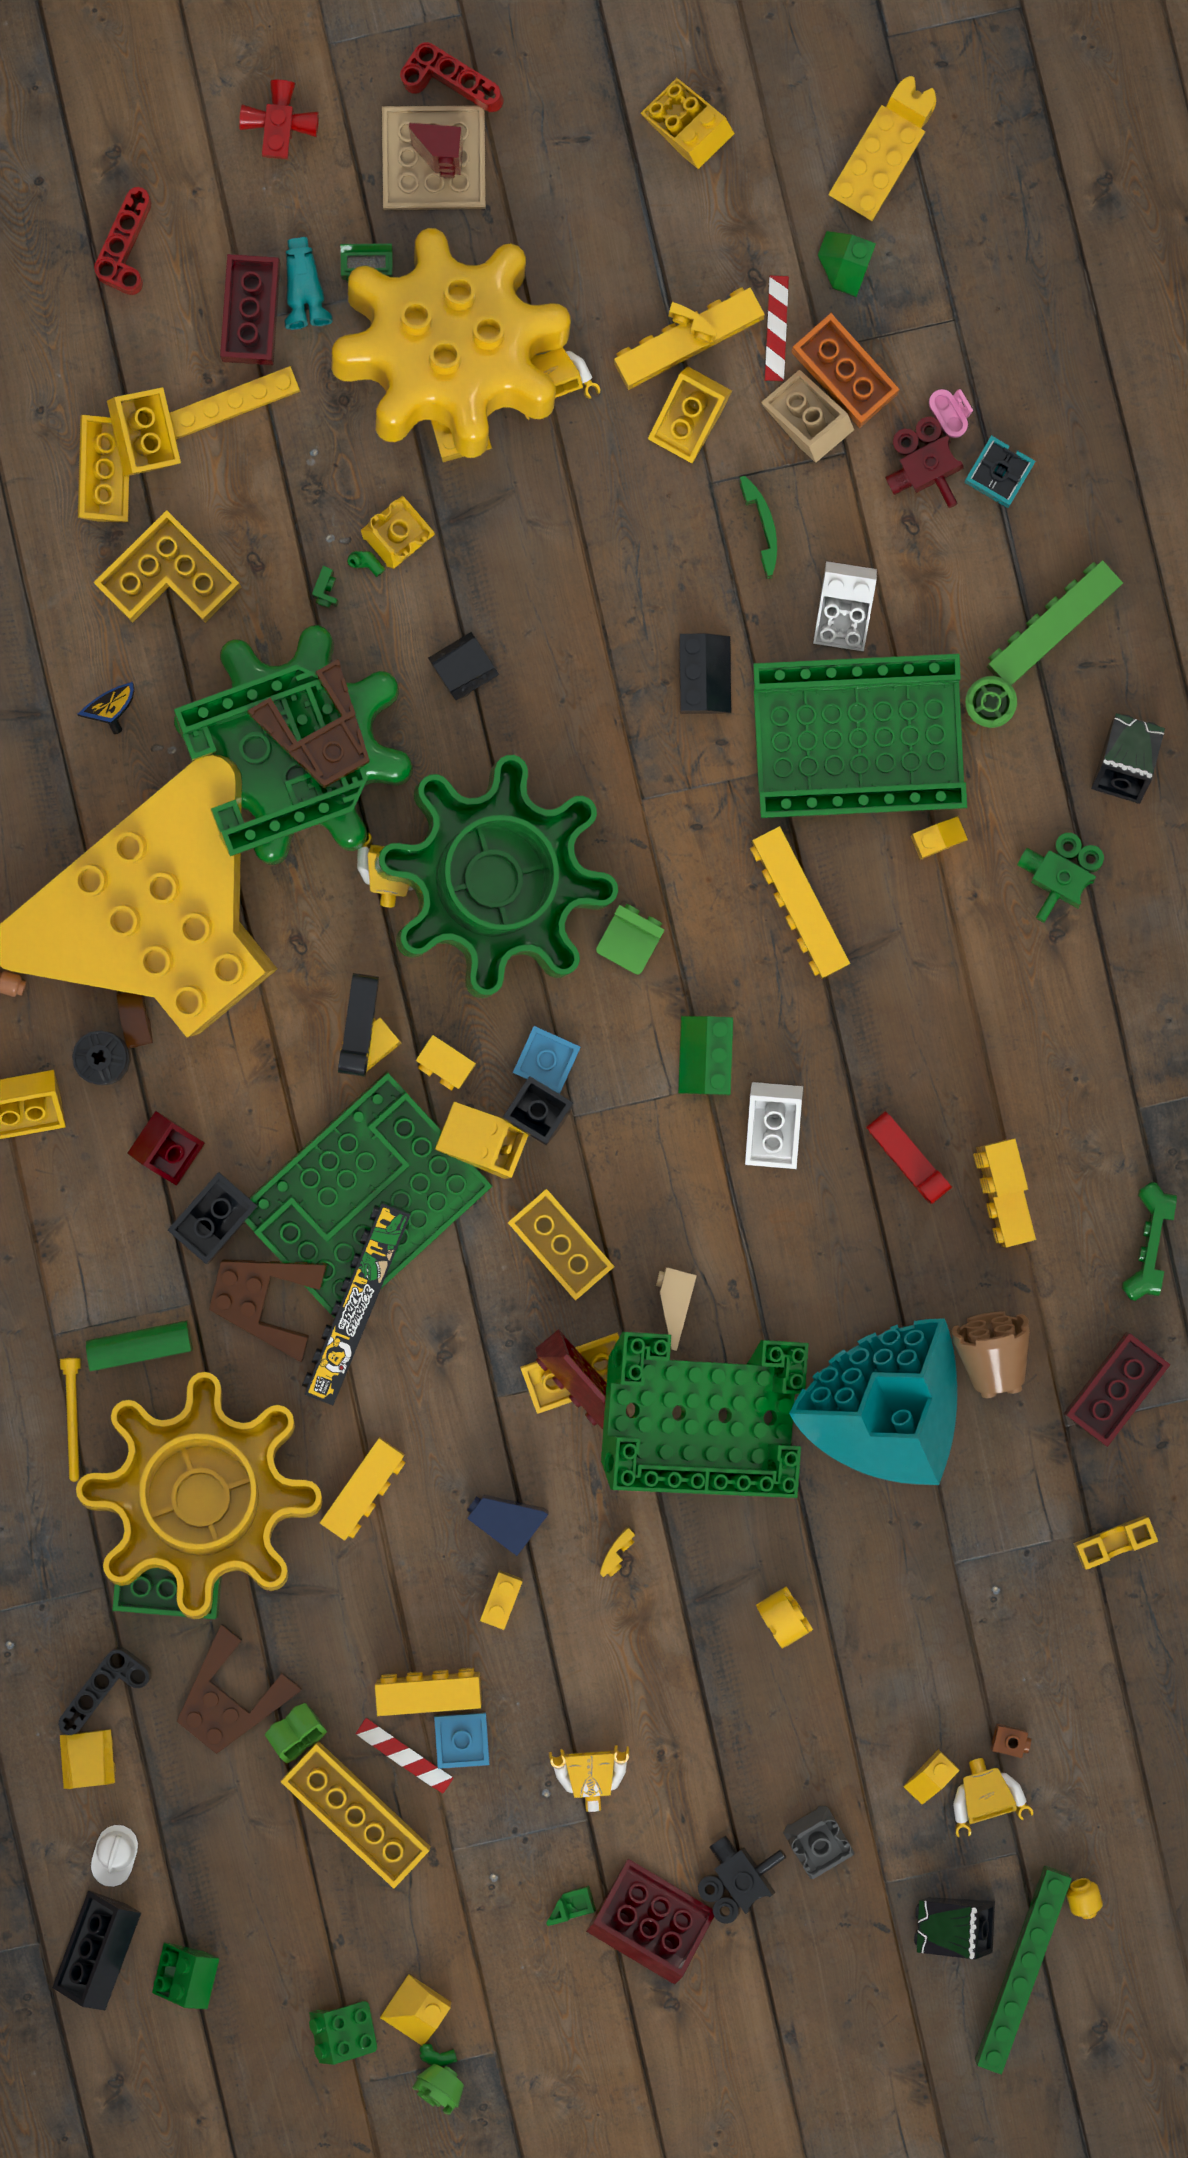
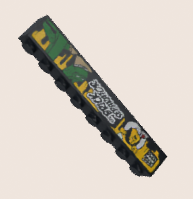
M381 1201L380 1206H374L369 1218L373 1220L370 1230H364L360 1240L363 1248L360 1254L355 1253L350 1265L351 1268H354L351 1278L345 1277L340 1290L344 1292L341 1302L336 1300L331 1315L335 1316L331 1326L326 1324L321 1339L325 1340L322 1349H316L311 1361L315 1364L312 1373H306L302 1386L306 1388L305 1395L332 1406L334 1405L411 1213L384 1201Z

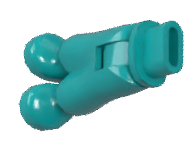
M300 237L287 240L286 297L287 304L292 311L284 321L285 328L296 330L308 325L304 307L306 303L309 305L311 325L325 326L333 322L332 314L322 307L325 296L318 277L312 248L308 245V238Z

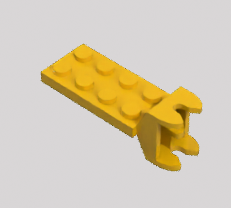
M913 76L904 78L897 85L887 106L881 105L828 194L829 196L870 221L874 220L926 132L922 128L929 120L936 106V94L933 88L924 91L923 94L920 91H916V82Z

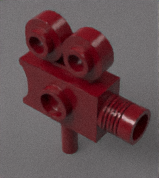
M922 418L916 425V433L911 429L905 428L899 430L894 435L893 445L895 450L900 455L906 457L900 459L903 468L886 476L885 479L894 495L911 486L918 493L936 483L948 508H952L958 503L945 478L964 469V466L950 452L949 445L951 441L949 436L947 435L940 439L942 427L936 418ZM927 428H933L934 433L932 435H926L925 430ZM908 439L911 441V445L903 447L902 442ZM919 440H920L921 442L925 443V444H928V445H926V446H924V447L918 449V447H919Z

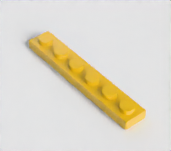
M291 366L170 412L175 439L182 438L300 392Z

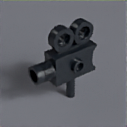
M726 1835L709 1847L713 1854L716 1855L715 1857H717L718 1861H720V1865L714 1869L719 1877L716 1875L704 1877L698 1885V1893L703 1900L715 1902L713 1914L719 1922L724 1924L733 1922L739 1916L740 1907L747 1914L752 1910L751 1907L757 1899L764 1896L771 1897L776 1893L763 1874L786 1858L781 1849L759 1865H756L746 1849L743 1848L737 1852ZM707 1885L714 1886L715 1892L713 1894L708 1893ZM725 1887L732 1897H722L725 1892ZM723 1906H727L730 1909L729 1915L722 1913L721 1908Z

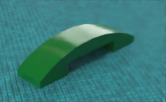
M742 476L739 479L745 504L756 503L769 549L761 551L760 557L766 578L769 579L772 578L777 559V536L774 521L762 494L746 476Z

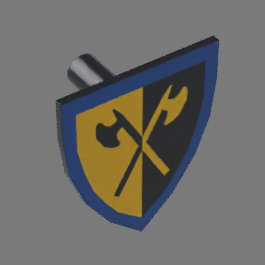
M133 682L103 693L86 705L77 715L108 723L113 734H119L122 732V727L118 718L126 711L133 700L135 692Z

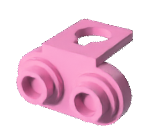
M940 389L935 391L929 398V408L934 417L940 422L943 432L951 438L961 437L968 427L966 418L973 412L962 390L959 389L952 395L949 391Z

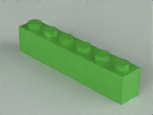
M1103 560L1098 565L1093 562L1083 571L1086 575L1079 582L1074 579L1064 588L1067 593L1061 599L1055 596L1045 606L1047 611L1041 617L1036 614L1026 623L1029 627L1022 634L1017 631L1007 640L1010 645L1002 651L998 648L988 658L991 662L987 668L994 676L1006 680L1012 686L1113 594L1123 582Z

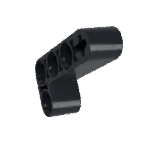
M353 973L338 1073L366 1076L379 976Z
M117 1647L110 1651L61 1715L58 1726L62 1733L66 1735L76 1734L119 1678L133 1688L144 1687L151 1679V1670L148 1665L123 1647ZM119 1653L124 1657L125 1663L123 1666L118 1667L112 1663L113 1654ZM141 1669L145 1673V1680L143 1682L135 1681L132 1677L133 1670ZM97 1675H106L109 1679V1685L107 1687H100L96 1682ZM81 1696H91L94 1701L93 1706L90 1708L84 1707L80 1701ZM78 1711L81 1714L75 1720L77 1727L75 1725L71 1728L68 1727V1720L66 1718L70 1719Z

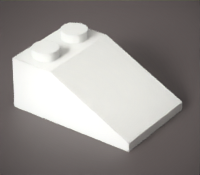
M752 1082L745 1165L797 1168L803 1086Z

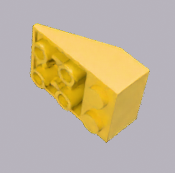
M678 78L641 112V115L697 169L735 134L725 116Z
M453 1102L435 1150L503 1179H508L513 1176L528 1134L502 1118Z

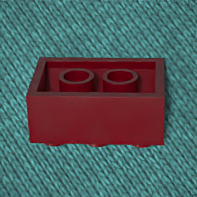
M409 123L411 144L435 173H440V177L455 178V175H461L463 154L461 127Z

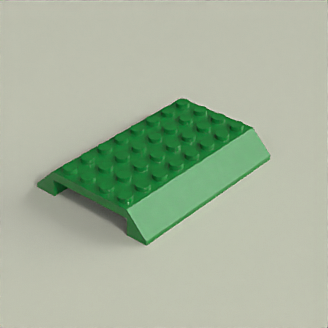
M960 654L754 663V712L761 818L967 808L959 681L961 680Z

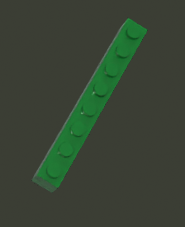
M1045 1865L1043 1867L975 2058V2062L979 2067L1001 2075L1003 2073L1072 1880L1070 1875Z

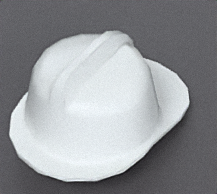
M113 1825L106 1828L100 1834L91 1862L93 1876L99 1883L114 1887L128 1879L138 1849L136 1835L131 1829L123 1825Z

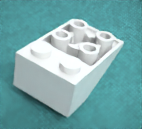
M826 561L813 644L864 651L877 580V569Z

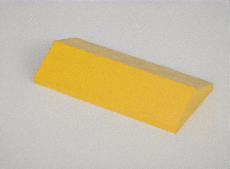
M81 415L78 518L97 522H128L129 476H124L111 418Z
M618 1332L575 1347L606 1382L608 1359L619 1339ZM537 1361L520 1367L537 1414L572 1402L569 1398L570 1392L565 1387L560 1389L552 1379L554 1375L549 1369L544 1371Z

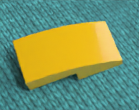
M672 302L669 317L673 318V322L681 325L691 323L690 334L695 335L694 339L705 343H709V340L715 341L717 331L708 321L691 309Z
M629 1526L621 1532L609 1548L600 1569L602 1577L607 1574L611 1577L621 1569L622 1566L619 1563L623 1561V1558L617 1551L621 1549L624 1552L634 1543L632 1538L635 1536V1533Z

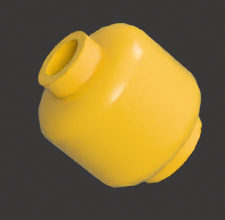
M1087 1878L1077 1879L1070 1884L1066 1897L1071 1913L1083 1919L1095 1917L1103 1906L1098 1885Z

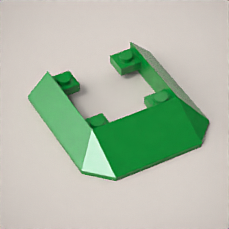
M298 665L174 709L181 738L184 740L191 761L217 751L209 728L247 715L249 709L270 697L297 742L341 716L315 673ZM364 766L323 788L306 771V774L284 782L292 806L244 823L236 800L211 808V813L218 828L219 836L231 857L353 812L368 776Z

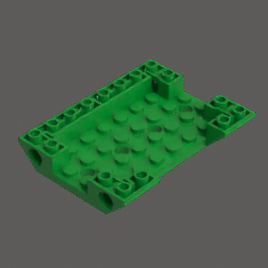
M622 1332L609 1355L601 1463L610 1489L797 1498L801 1446L791 1445L793 1419L789 1413L794 1405L795 1394H800L802 1389L806 1388L809 1343L761 1340L747 1364L670 1360V1334ZM632 1403L635 1406V1413L633 1416L628 1417L626 1407ZM678 1405L681 1408V1416L675 1420L672 1411ZM722 1408H725L727 1417L721 1422L718 1414ZM770 1410L772 1421L766 1424L764 1422V1414Z

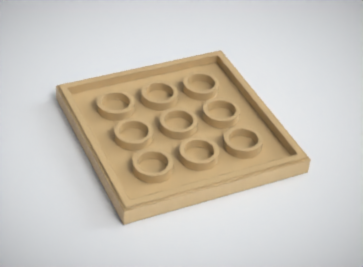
M478 105L382 106L383 210L486 209L484 109ZM409 123L461 127L463 138L461 175H455V178L440 177V173H435L413 148Z

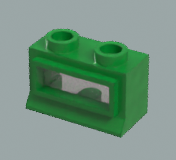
M392 243L340 244L342 280H347L348 283L350 273L359 266H369L384 275L393 277Z

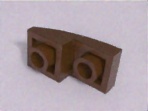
M127 992L118 994L117 1003L127 1048L130 1049L153 1043L151 1023L147 1017L144 995Z

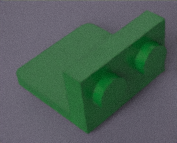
M360 2001L331 2011L315 2010L309 2012V2027L314 2035V2052L319 2063L335 2065L377 2050L368 2002Z

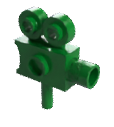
M1064 833L1056 841L1055 850L1057 854L1049 850L1046 856L1043 857L1033 850L1026 848L1017 866L1033 873L1034 877L1031 883L1050 893L1036 919L1045 923L1058 899L1079 909L1082 902L1080 896L1083 890L1088 885L1093 884L1096 876L1089 872L1099 870L1104 861V854L1099 847L1088 845L1081 849V840L1077 835ZM1065 844H1071L1073 849L1071 851L1064 850L1063 846ZM1078 856V865L1069 861ZM1086 857H1094L1095 862L1093 864L1087 863Z

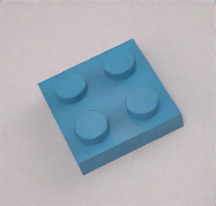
M534 1026L513 1073L525 1079H528L530 1076L560 1094L581 1047Z
M486 1712L434 1716L438 1769L490 1765Z

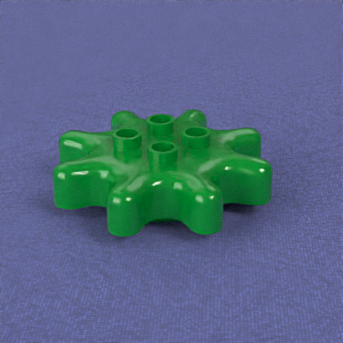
M312 625L302 631L295 655L288 663L278 666L264 664L259 660L249 644L240 639L230 640L223 645L220 651V660L230 676L233 688L294 665L301 666L315 673L331 663L334 642L326 628ZM377 671L361 681L355 683L346 682L370 760L368 764L364 765L368 776L364 787L371 783H384L393 786L405 784L413 774V765L410 757L403 751L380 745L373 735L375 717L391 706L399 696V686L395 677L386 671ZM249 714L209 728L217 750L213 755L229 758L237 765L241 773V808L249 811L257 819L292 806L284 782L304 775L306 771L268 733L265 734L263 728ZM174 717V726L180 734L176 717ZM356 805L353 812L318 824L325 827L335 842L347 851L360 849L367 840V829L357 813ZM294 833L255 847L256 856L268 865L282 863L289 853Z
M506 755L493 765L489 775L486 794L477 798L461 796L450 782L441 775L431 774L423 778L415 787L414 801L428 821L426 838L422 843L416 845L391 843L376 855L374 861L375 869L383 879L408 884L415 890L418 897L419 910L417 915L397 934L396 946L399 952L409 958H416L438 944L447 943L455 946L466 958V988L470 994L477 998H487L502 987L507 961L514 955L525 954L531 956L538 962L545 973L554 978H562L574 972L579 965L580 955L565 931V922L568 914L574 908L602 909L611 904L618 894V884L611 875L583 868L575 856L574 844L576 838L591 826L596 819L597 809L594 802L585 796H575L556 809L546 810L537 806L530 800L527 794L528 767L525 761L516 755Z

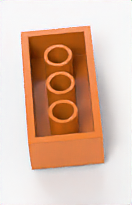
M832 313L792 347L791 353L832 399L848 413L849 418L859 429L898 395L900 389Z

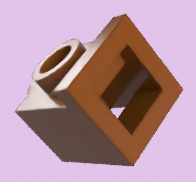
M996 1723L990 1749L993 1752L1022 1758L1023 1753H1029L1031 1738L1027 1737L1028 1732L1026 1730ZM1009 1739H1017V1745L1010 1747L1008 1745Z

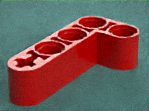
M423 42L416 47L400 72L405 89L412 94L422 92L433 77L488 112L498 111L504 102L498 85L429 42ZM429 53L434 55L430 61H422L424 55ZM445 68H455L451 74H443ZM411 75H419V79L416 82H408V78ZM466 81H476L473 87H464ZM485 94L488 95V96H490V97H492L493 95H495V98H494V99H493V98H488V100H487Z
M134 187L127 193L94 266L95 273L103 284L128 295L139 293L143 287V280L139 272L133 267L126 265V261L152 205L149 194L141 187ZM142 196L144 203L139 202L136 207L134 199L139 200ZM126 219H133L135 221L133 228L128 230L122 228V223ZM116 242L124 244V249L119 253L111 251L112 245ZM106 265L114 267L112 274L109 276L101 275V269ZM128 276H135L137 278L136 284L131 287L125 286L124 280Z
M886 1111L866 1127L872 1137L929 1204L935 1203L952 1188L944 1176L931 1165Z

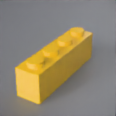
M379 1437L320 1524L344 1541L348 1536L353 1539L361 1528V1525L358 1524L361 1517L365 1515L368 1518L375 1508L376 1504L372 1501L377 1494L384 1495L391 1485L387 1481L391 1474L395 1473L398 1475L406 1462L402 1460L405 1454Z

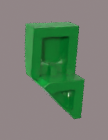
M585 1886L564 1892L556 1903L550 1918L547 1920V1926L594 1913L596 1907L590 1887Z

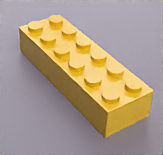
M319 1741L304 1754L281 1780V1783L393 1889L430 1851L431 1846Z

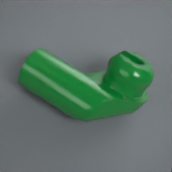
M355 551L347 558V563L350 567L369 568L375 577H378L386 570L370 551Z
M423 2044L419 2049L421 2060L429 2065L436 2064L442 2067L458 2062L454 2049L438 2053L433 2050L431 2044Z

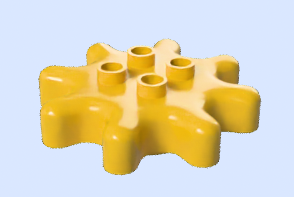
M427 228L422 230L415 239V269L409 274L401 277H389L369 266H359L350 273L348 278V302L352 308L366 316L372 324L366 331L344 335L334 342L332 346L331 369L333 374L342 381L373 380L385 389L386 394L376 408V432L381 439L387 442L400 441L418 422L436 420L449 427L457 452L467 458H475L481 456L488 446L489 424L487 417L495 410L511 407L533 419H543L552 413L555 403L556 386L547 374L537 369L531 363V359L538 353L562 348L567 343L570 333L571 316L568 310L560 304L530 305L523 302L516 295L515 292L523 283L526 267V256L518 245L511 243L503 244L496 249L485 263L466 265L452 257L448 241L443 232L436 228Z
M208 1372L197 1373L190 1379L187 1386L185 1408L174 1418L167 1420L155 1419L140 1404L132 1400H124L116 1404L112 1410L111 1420L118 1434L128 1444L129 1452L127 1459L122 1467L115 1472L86 1474L79 1480L76 1487L77 1497L87 1509L114 1512L123 1521L125 1530L123 1539L104 1559L103 1568L108 1579L115 1585L124 1586L134 1582L148 1569H165L172 1573L177 1580L178 1607L186 1617L191 1619H200L209 1613L212 1607L214 1584L220 1576L227 1572L243 1571L265 1590L274 1591L283 1587L288 1579V1568L283 1558L271 1545L272 1532L278 1522L290 1517H312L318 1513L322 1506L321 1491L315 1483L307 1480L285 1478L279 1474L275 1467L274 1458L276 1452L294 1433L295 1423L290 1410L284 1406L274 1405L267 1408L251 1422L240 1423L233 1421L225 1416L222 1411V1388L219 1380Z

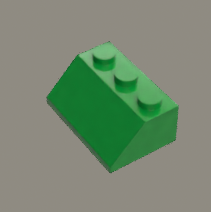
M681 1016L679 1094L731 1095L733 1017Z

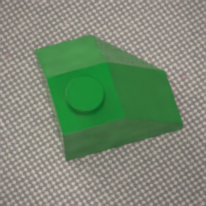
M826 231L818 258L824 267L832 289L857 297L876 243L852 234Z

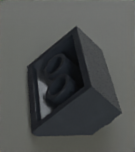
M706 633L680 634V714L731 713L730 636Z

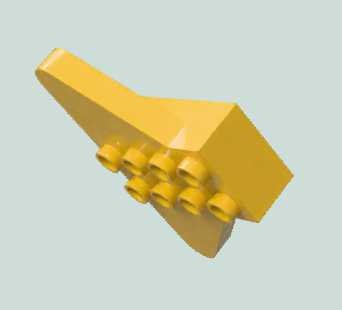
M209 755L194 760L0 924V966L13 972L154 997L187 1038L202 1033L273 974L277 967L239 922L241 853L230 857L219 836L218 828L211 813V808L236 800L241 812L242 780L237 765L229 758L221 755Z

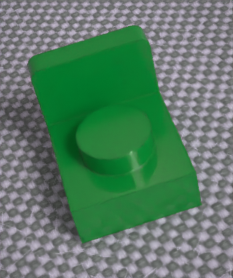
M323 566L312 596L317 599L315 603L326 608H330L331 605L337 607L338 599L326 595L327 591H332L336 582V578L333 577L334 571Z

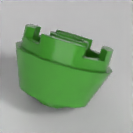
M996 676L983 677L974 682L969 688L965 701L966 709L971 719L977 724L988 728L999 727L1007 723L1014 715L1017 707V696L1013 687L1006 680Z
M433 2064L415 2077L416 2082L412 2089L418 2090L417 2095L431 2106L440 2107L441 2105L445 2107L443 2112L450 2115L454 2108L459 2106L464 2084L457 2078L458 2074L449 2067L445 2066L442 2068L439 2065Z

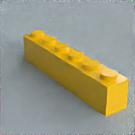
M743 287L730 294L731 298L723 302L720 299L707 306L708 310L699 314L717 331L715 341L709 340V343L694 339L695 335L690 334L691 323L687 325L679 324L677 326L673 323L661 330L662 334L655 338L653 335L645 337L639 341L640 345L631 350L630 347L619 351L614 359V365L627 389L630 390L764 320L765 314L752 289L744 290Z
M780 826L752 840L753 847L750 848V851L756 862L761 860L765 868L761 872L767 884L772 883L777 891L773 894L779 907H785L788 913L785 919L790 929L797 930L800 936L797 939V943L803 953L808 952L812 960L808 964L815 976L820 975L821 979L848 966L850 962Z

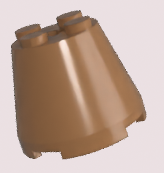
M991 1312L967 1318V1324L961 1327H953V1343L974 1389L981 1393V1397L992 1398L997 1393L1007 1392L1014 1394L1022 1391V1385L1025 1382L1030 1338L1029 1320L1025 1315L1019 1314L1017 1317L1006 1316L1005 1312Z

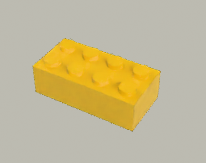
M547 1189L508 1222L575 1301L615 1267Z
M462 1668L455 1674H449L448 1670H436L429 1676H423V1672H410L403 1678H397V1674H384L375 1683L377 1716L478 1709L482 1706L480 1672H474V1668Z

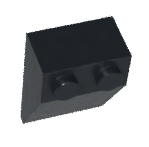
M218 1172L170 1226L168 1231L205 1264H209L256 1209L257 1205Z

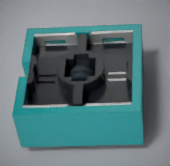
M991 435L964 483L1009 508L1036 461L1019 451L1016 454L1008 450L1009 445Z

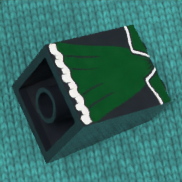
M1116 713L1108 731L1091 789L1140 804L1153 778L1165 728L1152 722H1143L1129 715Z
M931 1897L919 1900L915 1912L918 1919V1929L914 1936L917 1953L974 1960L993 1953L995 1901Z

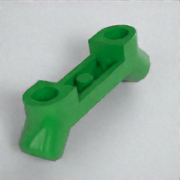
M1150 1182L1138 1191V1197L1150 1212V1219L1145 1221L1143 1227V1236H1146L1145 1247L1141 1246L1139 1250L1138 1261L1142 1262L1141 1270L1122 1282L1123 1291L1132 1301H1137L1145 1294L1159 1296L1162 1288L1164 1271L1155 1270L1154 1268L1163 1219L1174 1220L1177 1195L1164 1193L1157 1182Z

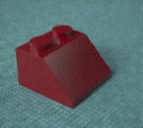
M155 1111L127 1154L177 1186L205 1142Z

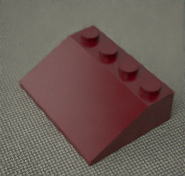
M558 1329L535 1348L538 1357L536 1361L544 1371L549 1369L554 1375L552 1379L560 1389L565 1387L570 1392L569 1398L576 1407L582 1406L587 1411L585 1413L587 1419L594 1426L598 1424L603 1429L607 1382Z
M627 1859L586 1932L675 1985L684 1976L714 1918L712 1908L632 1860Z

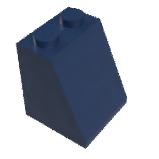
M484 1494L481 1499L476 1496L469 1505L467 1511L470 1514L467 1519L518 1556L548 1516L549 1511L542 1507Z

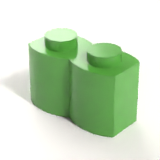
M306 1703L295 1706L285 1719L272 1724L265 1736L278 1756L285 1763H289L299 1757L307 1747L318 1742L326 1734L327 1730L314 1711Z

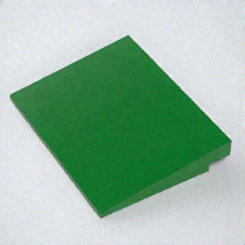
M386 1071L249 1197L257 1207L245 1222L282 1263H327L321 1289L318 1290L307 1286L305 1288L331 1314L336 1300L341 1302L344 1292L340 1290L345 1277L351 1278L354 1268L350 1267L355 1253L360 1254L363 1248V1244L360 1243L365 1229L370 1230L373 1220L369 1218L375 1205L380 1206L381 1201H384L411 1213L381 1287L383 1288L482 1197L492 1185L475 1166L435 1150L442 1130Z

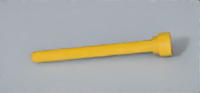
M81 1358L60 1359V1369L63 1370V1375H66L69 1479L72 1482H76L79 1480L76 1374H78V1369H81Z

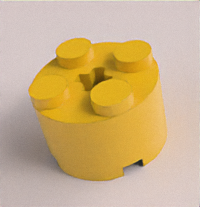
M787 1586L756 1605L764 1622L770 1628L782 1649L813 1630L811 1624L803 1615V1610Z

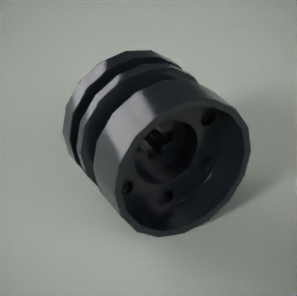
M101 1030L89 1032L82 1036L76 1043L72 1054L73 1066L78 1075L89 1083L101 1086L111 1085L121 1080L127 1073L131 1062L130 1051L124 1040L113 1033ZM104 1051L103 1056L106 1058L105 1063L100 1062L97 1065V1059L94 1058V1055Z

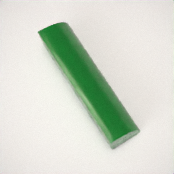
M187 1320L86 1340V1353L90 1371L193 1351Z

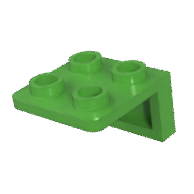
M626 904L625 907L619 905L596 951L599 955L639 975L642 973L665 929L661 928L662 923L649 916L646 920L639 916L640 911L629 904Z

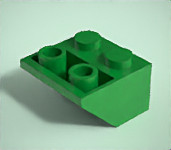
M164 1943L152 1993L183 2008L208 2009L220 1958L204 1951Z

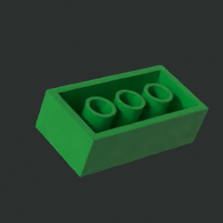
M148 1569L129 1585H115L112 1611L186 1617L177 1604V1580L172 1573L165 1569ZM222 1576L214 1584L212 1607L209 1613L203 1617L205 1619H217L219 1615Z

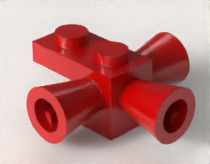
M275 79L270 81L272 104H267L266 111L241 105L239 129L264 128L262 157L288 159L293 130L317 137L319 111L294 114L293 107L289 106L296 84L288 80Z

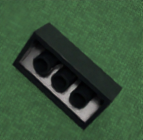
M88 1890L52 1988L82 2007L105 2011L141 1912L123 1902Z

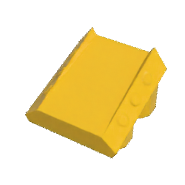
M404 496L393 501L382 513L372 517L369 523L361 529L363 540H366L386 563V566L392 569L396 568L435 535L434 531Z
M111 1729L80 1732L73 1735H60L64 1789L115 1783L116 1766L113 1762Z

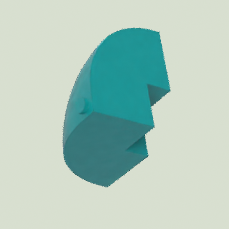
M945 1319L914 1321V1325L899 1328L898 1325L892 1326L890 1330L878 1336L876 1333L858 1340L859 1345L848 1352L842 1350L828 1361L830 1365L820 1371V1373L816 1372L812 1376L814 1381L807 1390L802 1389L789 1414L800 1431L815 1446L838 1462L876 1478L908 1484H940L953 1442L957 1412L956 1361L951 1335Z

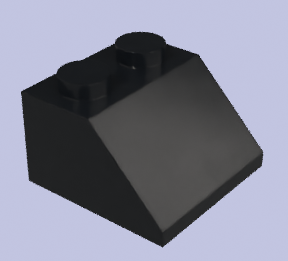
M529 1076L502 1119L544 1145H547L570 1114L573 1102Z

